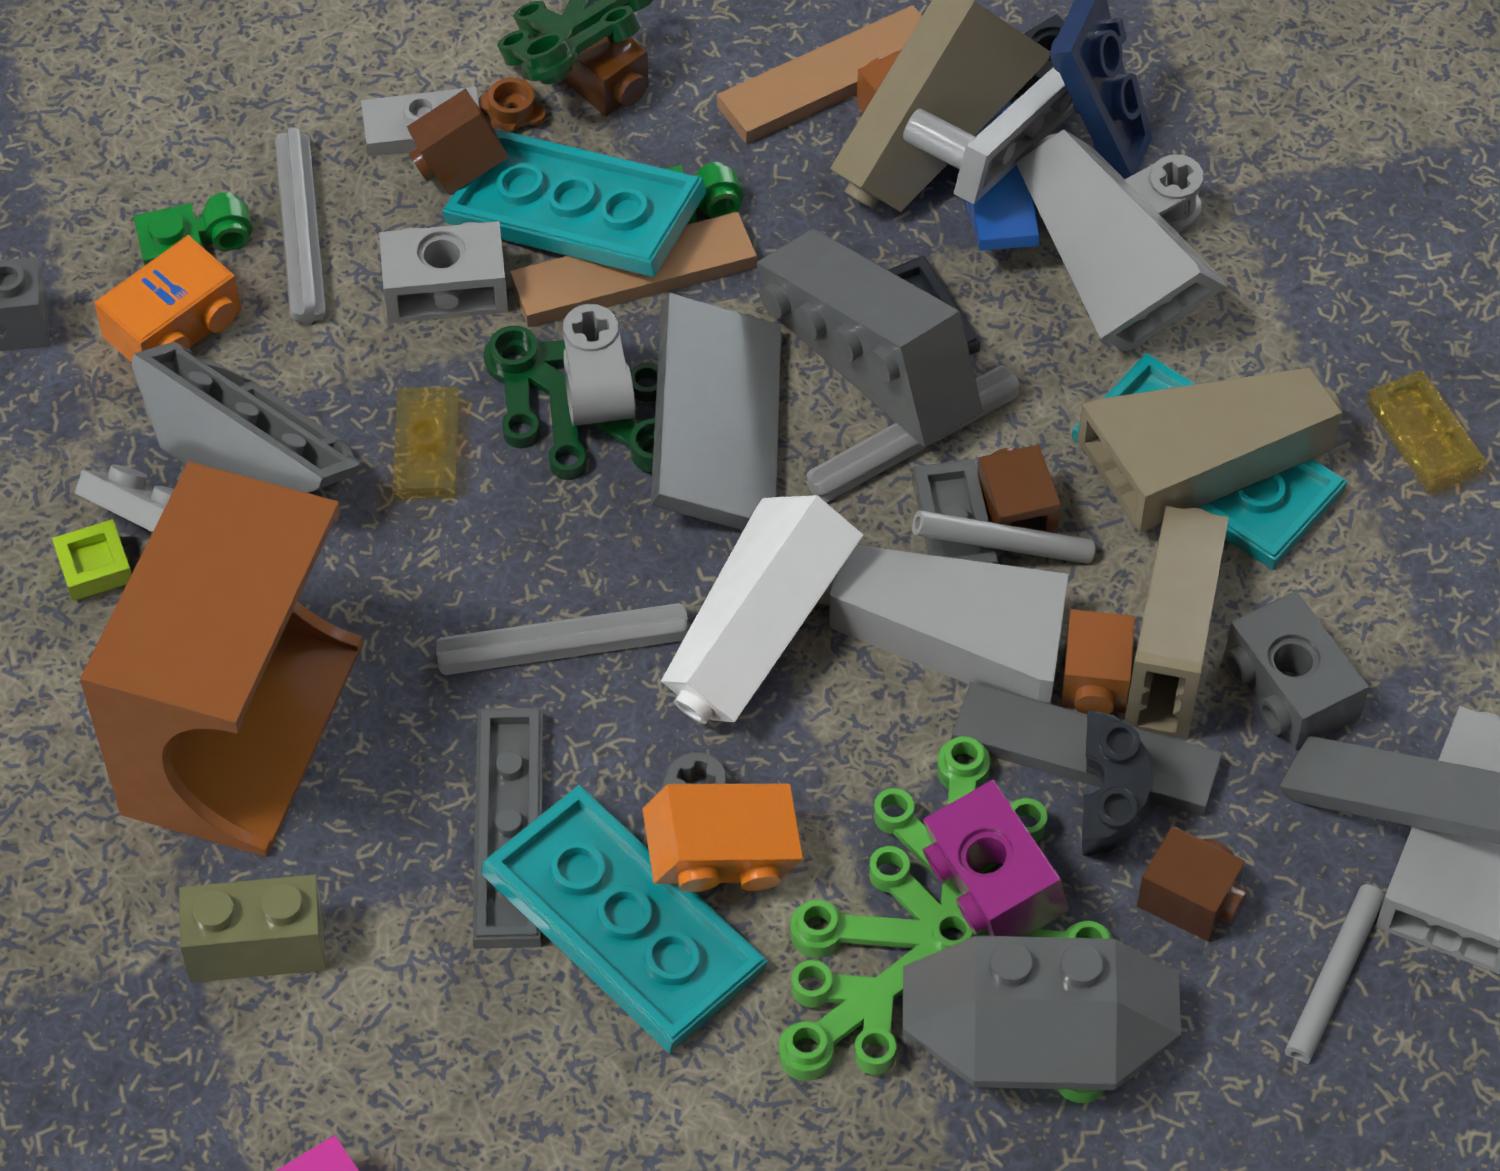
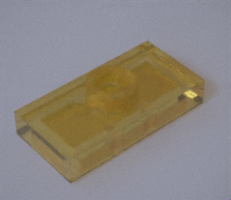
M1423 370L1369 390L1366 404L1428 494L1483 473L1486 463L1485 458Z
M459 387L397 388L392 487L394 500L456 499L460 415Z

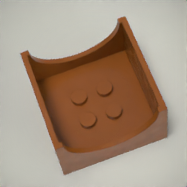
M187 462L80 677L81 686L120 815L268 857L363 646L362 636L330 624L298 602L328 534L341 514L339 501L202 464Z

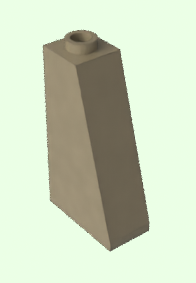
M932 0L830 169L850 181L844 192L872 209H875L881 200L901 212L948 164L903 140L905 127L913 113L921 108L975 136L1045 65L1051 56L1050 51L974 0Z
M1308 367L1095 399L1082 404L1078 443L1141 533L1163 522L1166 506L1181 509L1199 508L1333 450L1340 420L1342 419V408L1334 391L1327 386L1323 387Z
M1170 506L1165 507L1125 716V722H1128L1135 728L1188 740L1229 517L1210 514L1199 508L1181 509Z

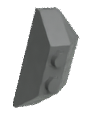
M176 342L134 353L131 366L160 448L181 461L184 468L187 462L190 461L306 493L357 475L361 464L357 459L353 458L352 451L344 440L254 381L214 361L194 357L191 355L190 349Z
M973 936L903 966V1035L916 1045L920 1044L935 1059L973 1087L1116 1090L1150 1064L1165 1049H1170L1180 1041L1179 972L1117 939Z

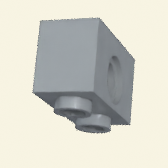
M499 221L484 223L467 222L460 225L405 228L397 231L379 232L383 290L388 323L508 312Z

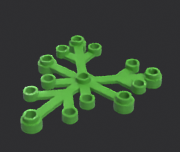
M967 736L954 738L945 743L939 751L937 775L940 782L949 789L948 804L984 785L988 779L990 769L989 753L984 745L974 738ZM958 754H968L975 761L971 764L963 765L957 763L953 757ZM898 788L882 791L876 797L874 803L875 824L883 832L894 834L936 877L923 853V848L929 846L931 842L926 827L914 815V801L906 791ZM1030 798L1019 799L1012 803L1011 807L1018 817L1026 815L1037 820L1038 823L1035 826L1026 827L1034 841L1038 842L1046 831L1047 811L1037 800ZM895 805L904 809L905 813L898 817H891L886 815L883 809ZM884 846L877 849L870 858V881L878 890L890 893L915 920L841 914L833 904L823 900L805 902L794 911L790 921L791 942L797 951L807 957H827L835 953L842 943L913 949L877 977L832 974L826 964L817 960L803 961L795 967L792 972L791 991L794 999L799 1004L811 1008L819 1007L825 1003H838L840 1005L816 1023L810 1021L798 1022L789 1026L783 1032L779 1040V1062L789 1076L797 1080L811 1081L825 1075L833 1063L834 1045L863 1023V1031L860 1032L855 1041L854 1058L857 1066L863 1072L870 1075L884 1074L892 1068L896 1059V1041L891 1034L893 1000L903 993V966L973 936H989L986 930L975 935L969 928L955 901L962 894L952 879L942 884L940 905L909 873L910 860L907 854L898 847ZM892 863L897 865L901 871L895 875H885L878 868L883 864ZM998 863L987 864L979 869L977 873L985 874ZM813 917H821L827 920L829 925L824 929L815 930L808 927L806 921ZM1093 921L1075 923L1066 931L1037 929L1025 936L1114 939L1108 929ZM953 927L961 930L964 936L958 940H948L942 936L941 932L946 928ZM808 977H816L824 985L818 990L811 991L803 988L800 982ZM809 1038L814 1040L819 1046L816 1050L805 1053L797 1050L794 1044L800 1039ZM870 1044H879L885 1047L888 1052L883 1057L871 1058L864 1053L863 1049ZM1057 1089L1063 1097L1076 1103L1092 1102L1101 1097L1106 1091Z

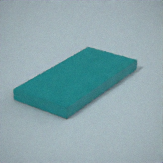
M496 129L495 132L509 157L454 192L442 210L445 222L451 225H460L467 222L484 223L499 221L502 240L655 277L705 196L706 188L701 177Z
M1146 353L1103 398L1195 385V383ZM1080 422L1072 430V439L1078 442ZM1310 459L1203 505L1199 509L1205 510L1210 514L1229 517L1225 539L1271 570H1274L1345 492L1347 481L1314 459Z
M580 785L575 787L482 862L481 874L669 1054L725 1007L766 969L768 960L695 892L682 891L679 888V884H654L649 849Z

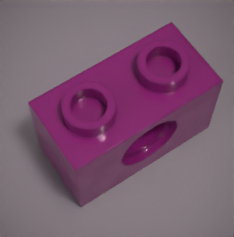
M993 779L923 819L931 842L929 846L923 848V853L934 874L942 884L951 879L956 884L962 896L955 899L956 904L975 935L986 930L989 936L1025 937L1069 912L1061 879ZM987 864H1003L995 872L989 874L977 873L979 869Z

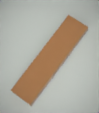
M911 5L718 93L717 107L746 145L857 94L858 69L866 66L878 57H886L903 49L922 15Z
M735 212L686 225L655 277L571 256H564L510 270V277L525 322L529 328L563 319L575 307L584 304H598L603 307H609L757 268V255L739 213Z

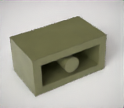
M316 874L179 887L180 949L190 983L326 970L324 913Z

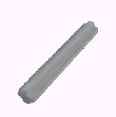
M292 127L288 128L287 133L278 134L275 139L289 310L292 319L300 321L302 325H312L313 321L323 320L326 308L309 136L300 133L299 128Z
M998 366L976 378L983 412L946 436L1017 398L1020 384L1017 377L1013 375L1007 366ZM894 423L810 469L806 474V483L813 495H818L827 503L925 449V447L900 425Z
M676 603L440 637L436 640L435 649L438 668L441 674L450 675L683 641L689 631V622L684 605Z

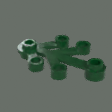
M569 0L562 15L547 9L543 1H533L515 11L513 17L519 30L504 36L498 42L497 47L506 65L515 66L522 64L521 68L527 80L540 81L545 85L554 84L571 74L572 66L578 60L579 53L603 38L607 37L609 42H620L635 35L639 31L640 25L634 12L647 7L653 0H598L594 4V0ZM541 32L544 33V35H541L533 40L531 38V36L539 34Z
M521 326L501 328L492 335L485 347L484 364L487 372L494 379L505 383L507 414L502 421L505 442L511 447L522 449L532 446L539 439V420L530 411L529 383L549 395L554 440V446L549 452L551 472L562 480H573L580 477L587 467L586 451L578 442L577 426H573L571 422L565 375L552 367L564 364V340L540 342L527 328ZM514 354L523 356L516 360L505 359ZM653 363L638 364L630 369L634 398L643 402L655 401L657 383L650 387H643L638 385L637 381L645 377H650L657 381L658 365ZM631 418L592 423L629 448L631 459L639 469L652 473L653 454L645 451L654 447L655 418L644 420L640 423L635 422ZM517 424H527L531 427L528 432L523 434H517L510 430ZM564 455H573L578 458V461L572 465H562L557 460Z

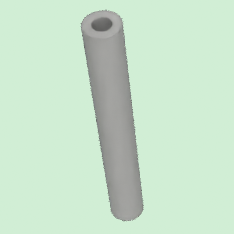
M921 510L915 513L912 522V532L915 536L1083 564H1090L1095 554V543L1092 539Z
M1368 884L1360 886L1285 1048L1286 1055L1306 1064L1310 1063L1383 904L1385 894L1379 888Z

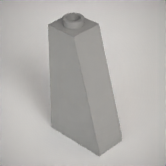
M1063 129L1057 134H1051L1042 138L1034 145L1032 152L1016 162L1101 340L1123 351L1134 349L1227 288L1223 278L1091 145Z
M856 545L819 599V604L830 605L829 628L967 684L973 682L1051 704L1069 574Z
M1459 706L1439 761L1500 772V717L1489 712H1475ZM1412 826L1386 892L1376 928L1500 974V844Z

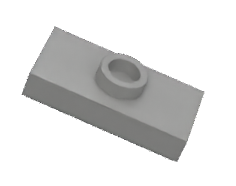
M465 88L361 100L368 156L410 152L417 146L407 126ZM466 88L479 107L477 88Z

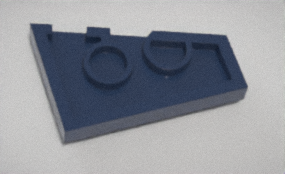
M1074 0L1058 36L1052 43L1050 51L1054 69L1060 73L1073 100L1074 109L1081 116L1093 140L1095 150L1126 179L1138 172L1152 140V135L1137 75L1125 73L1122 44L1127 39L1123 19L1111 18L1107 0Z

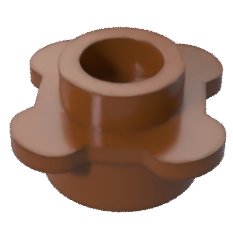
M509 77L498 80L490 87L488 92L480 96L478 101L480 110L488 113L492 120L491 126L494 131L498 129L514 133L515 129L528 124L539 125L546 117L544 106L535 102L532 86L520 78Z

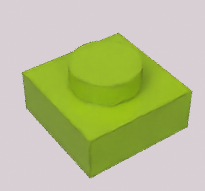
M113 519L52 538L72 601L128 583L132 573Z

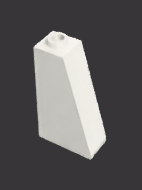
M818 495L762 498L661 680L663 684L678 695L674 700L675 705L686 715L703 724H706L708 720L735 722L854 550L863 534Z

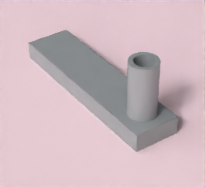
M1053 67L977 136L919 108L909 119L904 130L903 140L960 169L953 194L975 204L1016 166L1017 161L1029 154L1039 140L1050 135L1075 109L1073 100L1060 73Z

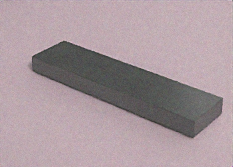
M970 682L952 732L951 740L961 736L971 737L984 745L991 757L1096 787H1101L1103 784L1096 775L1086 772L1088 714ZM1135 728L1140 735V740L1149 753L1153 777L1150 802L1204 817L1220 765L1222 752Z
M543 707L477 709L473 894L474 949L541 947V931L481 874L483 861L543 814Z
M1308 736L1279 786L1284 796L1293 802L1500 844V772Z

